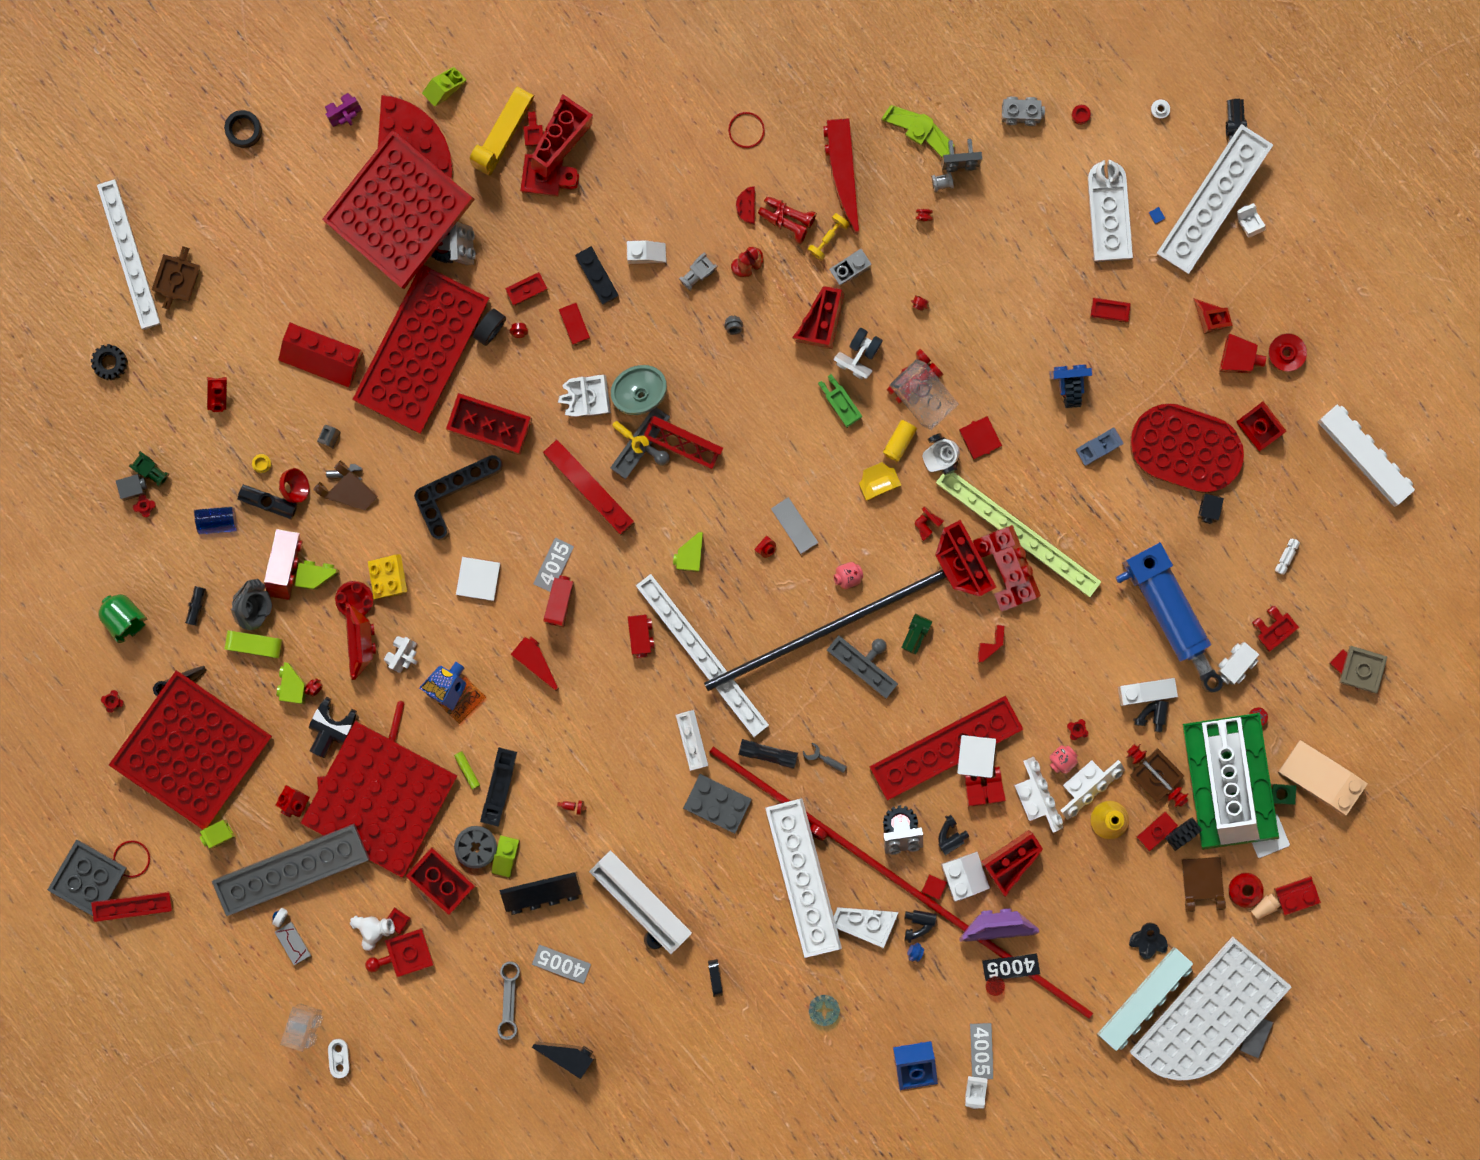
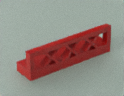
M656 416L651 417L643 435L649 441L710 469H713L718 455H721L723 447ZM652 426L660 429L662 437L655 439L648 436ZM670 435L676 436L679 445L673 447L668 445L666 437ZM692 443L697 452L691 455L687 454L683 445ZM709 451L714 454L710 464L703 461L700 453Z

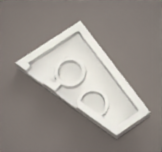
M837 907L834 920L837 929L884 948L899 912Z

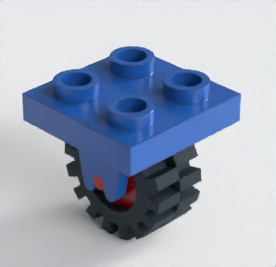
M1083 364L1073 365V369L1069 370L1067 366L1054 367V371H1049L1050 379H1059L1060 395H1063L1065 408L1081 407L1082 394L1084 393L1083 376H1092V368H1087V365Z

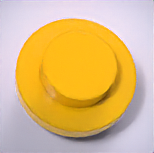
M256 455L252 460V467L258 473H266L271 468V460L267 455Z

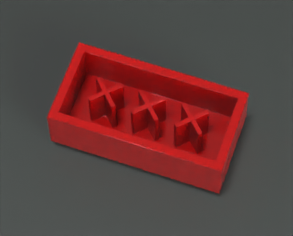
M458 393L446 430L450 433L521 455L532 418Z

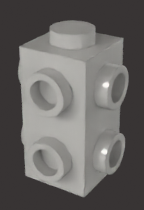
M1007 97L1002 102L1001 122H1006L1007 125L1025 123L1027 126H1035L1036 123H1040L1041 118H1044L1045 106H1041L1042 100H1037L1035 97H1027L1026 100H1018V97Z

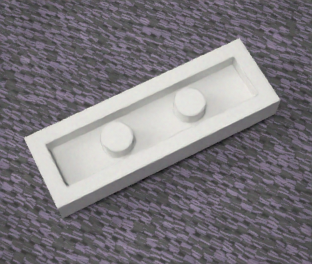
M694 710L677 714L676 719L690 771L708 766Z

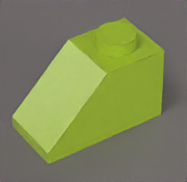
M698 532L678 549V554H674L673 565H677V570L700 572L703 532Z

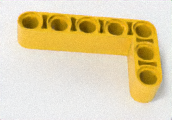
M518 86L514 89L483 146L477 144L474 147L469 158L472 167L488 176L493 173L534 99L533 94Z

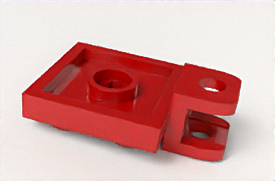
M525 154L520 189L522 193L559 197L560 188L572 190L578 187V171L575 168L563 166V160L547 178L540 180L537 177V172L531 168L533 154Z

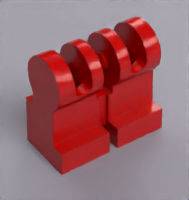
M994 767V778L984 777V780H986V786L984 787L981 786V776H975L976 780L972 781L971 775H964L967 807L985 805V798H987V804L1006 801L1000 767Z

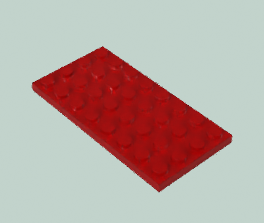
M423 265L411 283L352 400L421 434L490 298Z

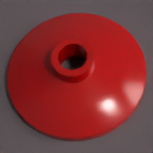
M1289 333L1281 334L1269 346V359L1281 371H1294L1305 362L1307 348L1300 337ZM1284 350L1289 351V357L1284 356Z

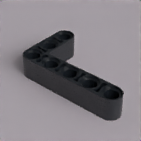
M495 455L488 456L416 490L414 494L416 503L431 535L436 540H445L449 535V529L436 502L501 472L503 464L499 457ZM491 460H497L499 463L498 467L494 470L488 466ZM474 468L481 469L479 477L471 476V471ZM462 476L464 478L463 483L459 486L455 485V477ZM439 484L446 485L444 493H437L436 488ZM427 492L429 494L428 499L424 502L420 501V493ZM430 509H435L437 512L436 517L433 519L427 517V512ZM439 526L444 527L445 530L442 536L435 535V529Z

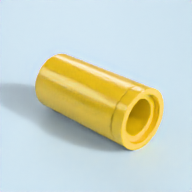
M900 420L882 453L888 458L899 462L917 428L904 420Z

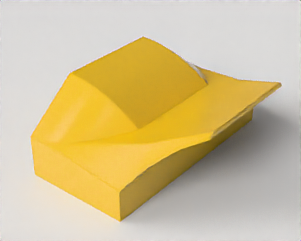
M883 462L863 470V477L859 482L866 501L902 486L894 468H889Z

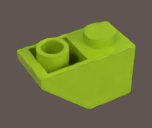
M452 67L432 78L422 94L435 107L446 101L467 80L455 67Z
M304 560V564L298 563L295 586L317 590L335 577L339 570L334 569L332 564L323 563V567L315 566L316 562Z
M284 662V666H281L279 671V677L282 678L281 685L277 687L276 695L279 697V701L304 704L306 683L290 663Z
M222 820L200 831L202 835L200 836L201 842L205 847L208 846L209 848H216L236 837L227 820Z

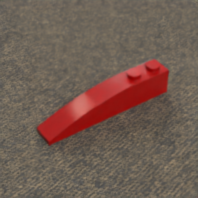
M850 118L827 120L826 126H823V135L828 139V144L825 145V156H829L834 186L845 217L854 235L859 234Z
M555 440L543 451L620 536L635 523L558 440Z

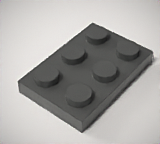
M699 774L683 809L735 834L752 799Z

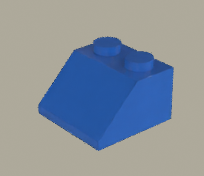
M931 1041L893 1047L900 1090L938 1084Z

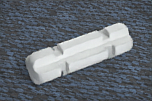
M1293 538L1289 540L1288 548H1285L1279 560L1280 564H1277L1275 568L1277 573L1281 575L1286 573L1287 566L1290 565L1296 553L1295 550L1300 544L1298 540Z

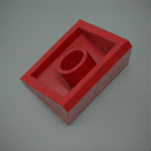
M1264 401L1236 421L1259 452L1287 432Z

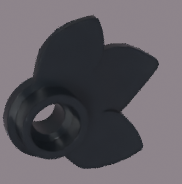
M1151 922L1144 924L1140 931L1134 932L1129 940V946L1138 947L1140 956L1144 960L1153 957L1156 951L1166 953L1168 947L1166 937L1160 934L1159 927ZM1149 930L1154 931L1152 935H1147Z

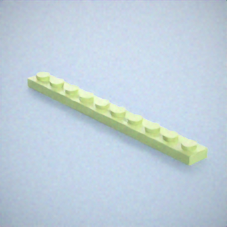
M956 473L942 474L937 480L936 484L996 529L1000 530L1013 525L1021 547L1088 597H1091L1100 585L1101 581Z

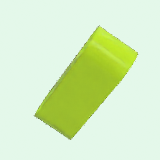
M227 630L224 650L279 658L282 639Z

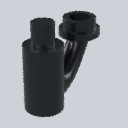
M1156 700L1148 704L1139 714L1138 718H1133L1134 725L1146 726L1148 720H1145V718L1154 711L1153 724H1155V732H1162L1163 725H1166L1169 702Z
M952 815L945 816L946 821L938 837V845L945 856L963 845L964 840L970 837L965 830L960 834L957 832L946 838L950 826L953 829L957 825Z
M913 910V912L905 911L904 919L912 920L911 923L924 926L915 932L911 928L910 930L906 929L904 941L911 943L912 939L929 933L935 927L937 914Z

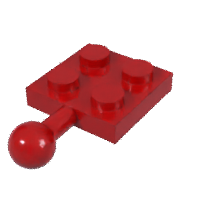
M423 928L385 940L389 956L380 959L371 957L367 959L365 968L367 971L375 973L381 966L392 963L396 976L400 977L433 966L434 962Z

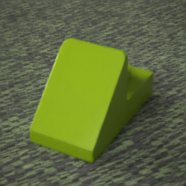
M500 835L491 873L511 877L519 844L518 839Z

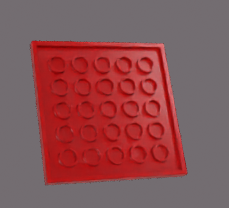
M392 130L322 220L399 287L405 289L475 198Z
M176 670L111 760L109 766L203 830L211 823L272 735Z
M355 721L300 823L323 836L355 823L370 858L369 860L403 878L458 775Z

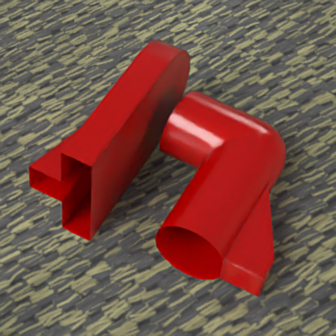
M924 506L922 508L923 512L938 527L944 522L943 519L933 514L927 507ZM922 514L916 519L914 524L919 529L921 539L924 541L933 532L925 524L929 519Z
M581 800L578 801L576 815H581L582 810L587 809V807L583 806V801ZM563 801L562 803L558 802L557 806H561L564 810L575 811L576 803Z

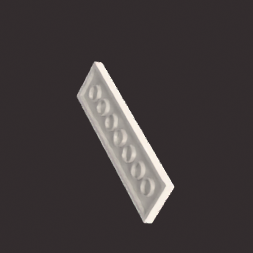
M1241 124L1156 254L1189 274L1273 144Z
M803 798L765 808L804 958L842 949Z

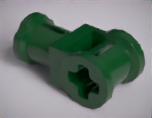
M139 451V456L129 467L147 479L150 478L157 483L156 486L161 487L167 480L169 473L160 470L151 458Z

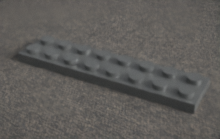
M354 823L213 879L212 884L226 916H229L368 861L370 858Z

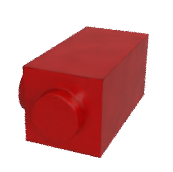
M647 614L627 616L632 656L636 655V659L647 658V654L651 653V649H655L654 639L649 637V630H652L651 618L647 619Z

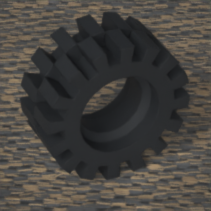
M107 344V346L101 345V348L95 349L96 352L92 354L91 367L99 377L105 380H115L114 378L118 379L121 374L125 373L124 370L127 369L126 363L128 361L121 349L111 344ZM107 355H112L116 359V365L112 369H105L102 365V360Z
M1192 817L1169 833L1165 839L1176 851L1196 837L1202 829Z

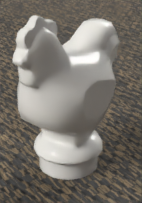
M356 915L350 919L352 928L360 930L363 937L362 947L366 951L373 950L383 935L389 936L395 930L391 919L379 921L376 917L363 918Z

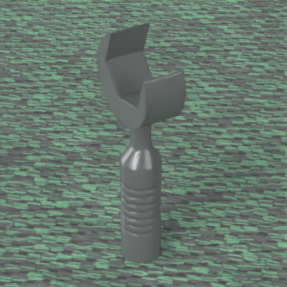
M812 743L816 748L813 755L807 756L803 751L806 759L815 760L820 758L825 764L844 773L847 767L829 756L821 755L820 748L815 743Z

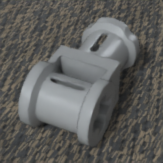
M705 252L690 266V271L684 277L679 278L682 284L690 291L695 283L699 280L703 281L718 267L706 257L707 254Z

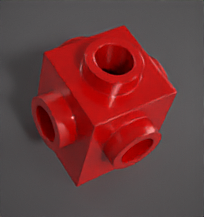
M285 785L275 806L282 809L280 813L290 818L292 815L300 817L310 797L297 789Z

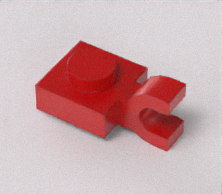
M528 112L529 126H523L525 146L538 145L543 136V125H537L536 112Z

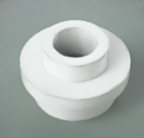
M1162 99L1156 100L1151 106L1152 115L1158 119L1167 117L1170 112V105ZM1158 106H1163V107H1164V111H1163V112L1158 111L1157 107H1158Z

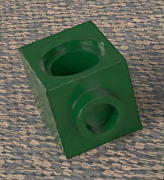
M1271 784L1274 803L1295 805L1297 785ZM1279 789H1283L1286 794L1282 800L1278 799L1276 795Z

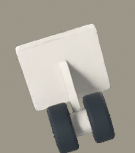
M859 328L850 343V348L858 351L861 347L855 359L841 352L834 358L837 366L844 370L847 368L852 370L853 375L859 379H863V377L867 379L872 373L871 369L858 362L864 350H866L864 355L869 359H873L883 342L877 336L873 340L867 338L868 331L863 328Z

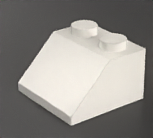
M978 852L941 864L953 901H958L990 888Z

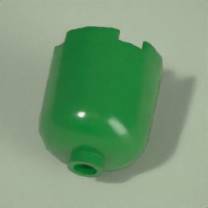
M123 594L105 597L98 611L100 621L117 643L125 642L124 638L128 635L135 636L146 625L143 621L148 620L131 599Z

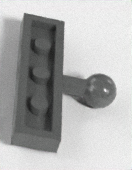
M656 407L650 411L633 436L644 435L652 416H656L664 421H668L670 416ZM652 426L648 436L656 438L660 429ZM630 439L610 469L624 479H627L645 452L652 455L655 462L660 466L666 465L670 457L666 451H658L652 447L651 441H649L648 446H643L640 443V448L643 452L636 453L632 448V440Z
M839 635L826 650L885 699L898 685L896 681L872 663L877 654L884 653L887 649V644L883 639H875L872 642V650L866 657Z

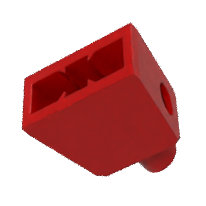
M1228 334L1219 372L1251 373L1254 365L1265 366L1267 356L1256 354L1257 344L1233 334Z

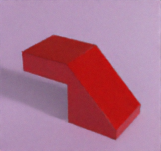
M1004 625L995 626L994 644L979 643L977 663L984 662L1003 645Z

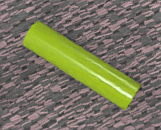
M463 751L455 754L454 757L471 789L480 786Z

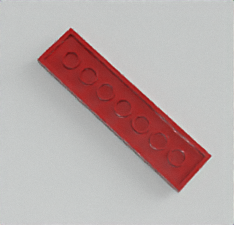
M1005 695L869 766L888 801L958 764L962 735L996 739L997 744L1024 729Z

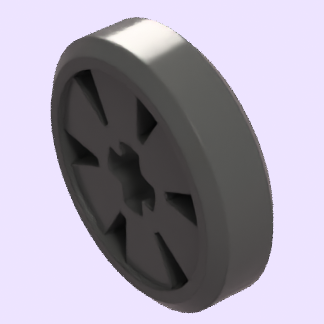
M471 826L465 828L455 840V855L466 867L474 869L485 867L492 862L496 854V839L484 827ZM473 842L476 844L479 842L481 845L478 853L476 850L474 852L471 851Z

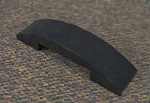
M498 747L480 822L499 827L514 771L517 751Z

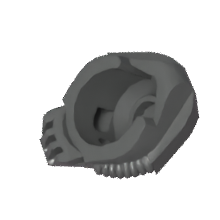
M259 579L246 581L233 596L232 609L230 610L235 622L246 630L258 629L272 609L271 597L265 591V585Z

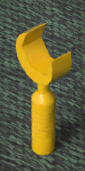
M618 421L613 423V428L626 438L632 440V448L636 453L643 452L640 448V443L643 446L649 445V441L645 436L634 437L632 432Z

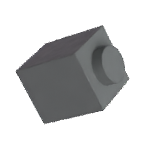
M137 474L116 480L121 500L125 501L140 495H146L145 489H147L145 478H141L140 475Z

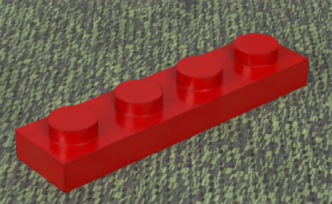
M169 891L91 902L94 922L172 911Z

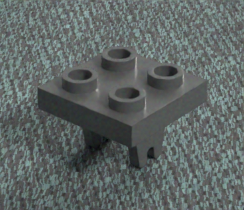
M968 139V153L954 154L953 140H949V155H943L941 161L942 170H946V172H956L960 168H965L966 171L976 170L982 162V152H973L972 139Z

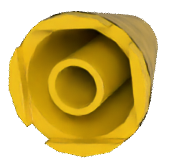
M1105 801L1094 808L1091 813L1090 822L1098 836L1104 839H1116L1127 830L1129 815L1120 803ZM1112 817H1115L1114 824L1111 822Z

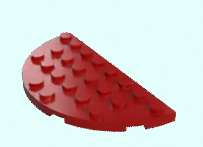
M381 95L378 147L389 133L394 130L452 179L453 166L450 150L443 133L434 120L410 102L392 96Z

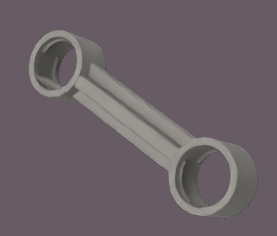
M513 961L504 963L500 969V974L504 979L502 1022L499 1024L497 1031L499 1036L505 1040L512 1039L518 1031L517 1025L514 1022L515 984L516 979L520 975V967ZM508 964H513L517 967L518 972L513 978H508L504 975L503 969ZM506 1022L511 1023L515 1030L513 1035L507 1037L502 1035L500 1031L501 1026Z

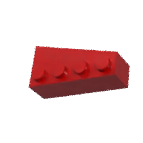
M562 94L553 112V116L550 122H548L545 132L532 155L531 168L544 178H547L592 126L593 114Z

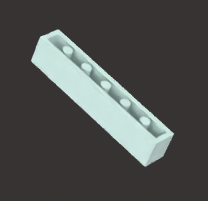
M1173 947L1097 1035L1114 1050H1122L1129 1042L1127 1038L1131 1034L1135 1035L1141 1029L1140 1024L1143 1020H1149L1154 1014L1152 1010L1157 1005L1161 1006L1167 999L1165 995L1169 991L1173 992L1180 983L1178 981L1181 977L1189 975L1192 971L1191 966L1193 963L1178 949Z

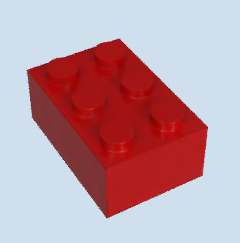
M431 847L406 875L412 883L448 915H451L477 886L434 847Z

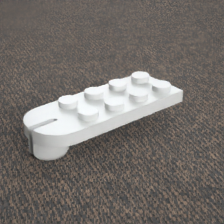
M1105 160L1094 165L1088 174L1094 262L1132 259L1126 173L1118 163L1108 160V179H1106L1104 172Z

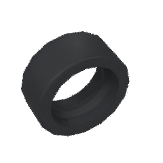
M235 111L225 121V134L236 147H251L261 138V123L250 111ZM241 118L249 119L254 125L253 135L246 140L237 139L232 133L233 124Z
M493 308L482 319L473 334V338L487 346L501 330L506 321V316Z

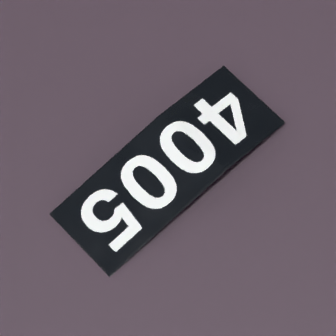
M1037 953L982 960L985 981L1040 974Z

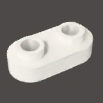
M335 1039L328 1046L329 1069L335 1078H343L350 1070L348 1044L342 1039ZM336 1045L342 1047L341 1052L335 1050ZM337 1065H343V1071H338Z

